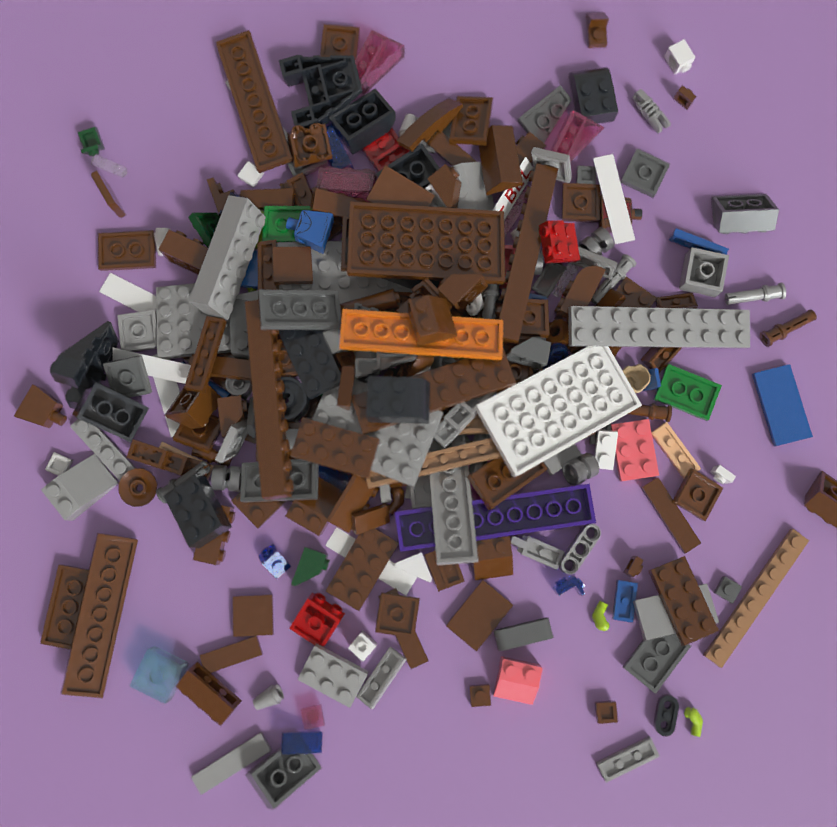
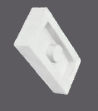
M602 429L597 431L594 457L599 464V469L613 470L618 438L617 431Z

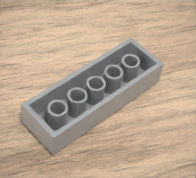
M228 196L189 299L190 303L210 317L229 319L243 278L246 275L247 267L252 259L261 229L265 223L266 217L248 198Z

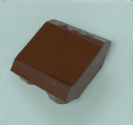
M315 123L308 128L300 125L294 126L291 132L287 133L294 168L332 159L325 123Z

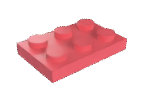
M649 419L611 424V430L618 432L615 457L620 482L659 476Z

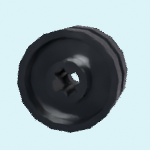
M281 377L285 388L284 392H282L283 399H289V402L286 403L284 417L287 422H298L307 415L310 408V399L303 385L298 380L292 377Z

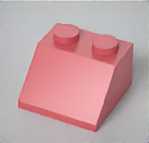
M501 656L493 696L533 705L539 689L543 667L540 664Z

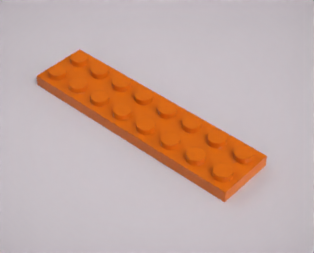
M342 309L339 349L502 360L503 320L452 316L457 337L418 346L408 313Z

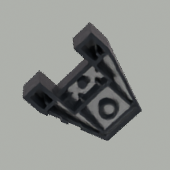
M294 55L279 60L282 77L288 87L304 83L309 101V106L291 111L294 126L300 125L308 128L315 123H325L327 125L330 122V116L349 105L363 92L354 56L330 55V57H320L319 55H313V57H303L302 55Z
M109 321L59 354L56 361L52 362L50 366V373L55 382L72 386L65 395V400L72 409H75L91 379L100 384L102 380L106 381L107 376L104 374L103 363L113 360V348H117L119 343L112 323Z

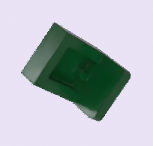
M97 127L78 132L83 149H81L82 154L92 157L99 155V151L105 149Z

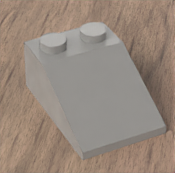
M93 454L56 477L42 488L41 491L64 520L73 521L117 486L119 482L96 454Z

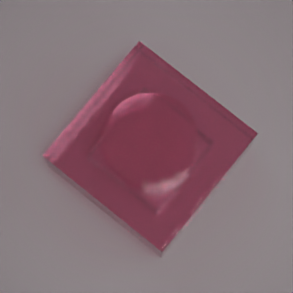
M321 704L301 709L305 730L325 725Z

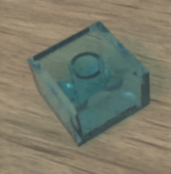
M153 646L147 649L129 686L166 704L172 700L177 690L175 686L183 677L189 663Z

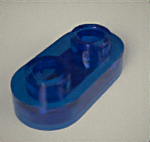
M556 343L550 346L548 363L542 369L550 367L549 365L552 366L567 358L569 353L566 345Z

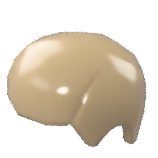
M641 364L635 366L628 365L622 370L635 393L643 391L650 383L651 375L648 369Z

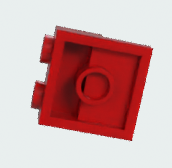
M548 220L539 225V235L541 237L545 263L577 262L580 260L574 223H564L563 220Z
M312 592L289 629L313 645L317 643L324 647L345 613L342 612L343 609L338 604L331 605L325 601L326 597L323 594Z

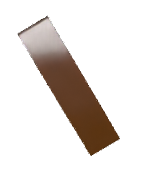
M447 98L435 105L409 126L397 139L398 144L413 152L421 141L427 143L435 132L441 134L462 109L463 104Z
M134 439L126 457L181 476L202 462Z

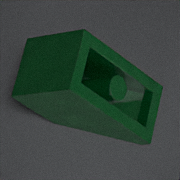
M304 547L291 585H299L321 574L323 570L327 571L330 560L327 559L328 554Z

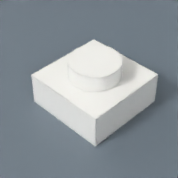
M721 465L714 466L710 471L714 475L713 478L721 484L732 483L736 478L734 474Z

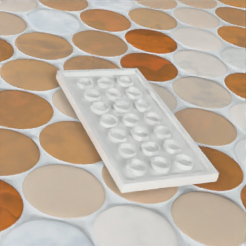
M588 346L476 405L475 409L512 476L516 477L639 408L642 404L610 348Z

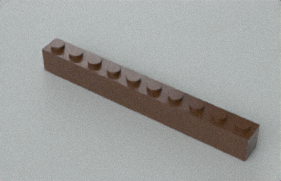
M537 163L535 171L531 170L529 181L532 184L531 187L527 186L525 198H528V201L522 205L521 214L524 217L523 220L519 219L516 230L520 231L519 237L515 236L512 247L516 248L515 254L511 253L508 265H512L511 271H507L505 276V282L508 284L507 288H502L500 299L503 300V305H498L496 317L499 320H503V345L516 347L519 341L541 247L539 225L547 221L559 168Z
M258 300L246 301L245 310L261 497L266 500L292 497L291 491L294 490L292 479H290L292 464L291 460L288 459L290 443L286 439L288 423L284 417L286 403L282 395L285 388L280 374L283 371V367L279 360V353H281V346L277 341L279 330H261Z

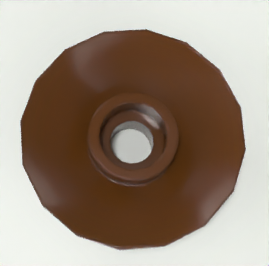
M132 469L122 476L118 492L126 504L132 507H142L154 499L157 481L152 473L145 469ZM141 484L143 489L139 492L137 487Z

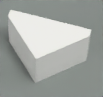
M422 552L399 561L394 565L395 568L425 581L431 582L432 580Z

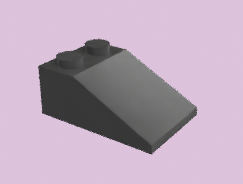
M297 735L258 763L245 776L267 809H275L322 767L301 736Z

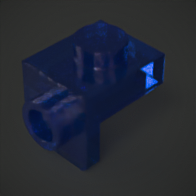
M274 544L264 548L258 556L261 564L276 579L292 567Z
M571 576L568 579L563 577L555 582L556 586L552 587L558 596L573 587L580 596L585 594L583 582L580 578L576 579L575 576Z

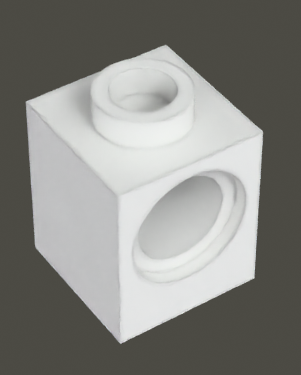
M684 39L670 46L664 58L674 74H677L681 71L682 73L686 72L692 67L691 64L695 59V55Z
M362 631L348 648L364 661L377 646V643Z

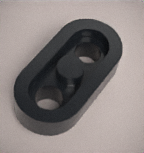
M664 694L657 701L653 725L656 732L662 736L672 735L676 728L679 703L672 695ZM669 701L670 706L665 708L664 703ZM666 721V726L661 728V722Z

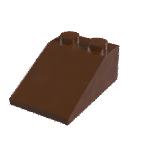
M318 465V499L294 500L285 517L318 536L322 535L329 523L326 520L349 482Z

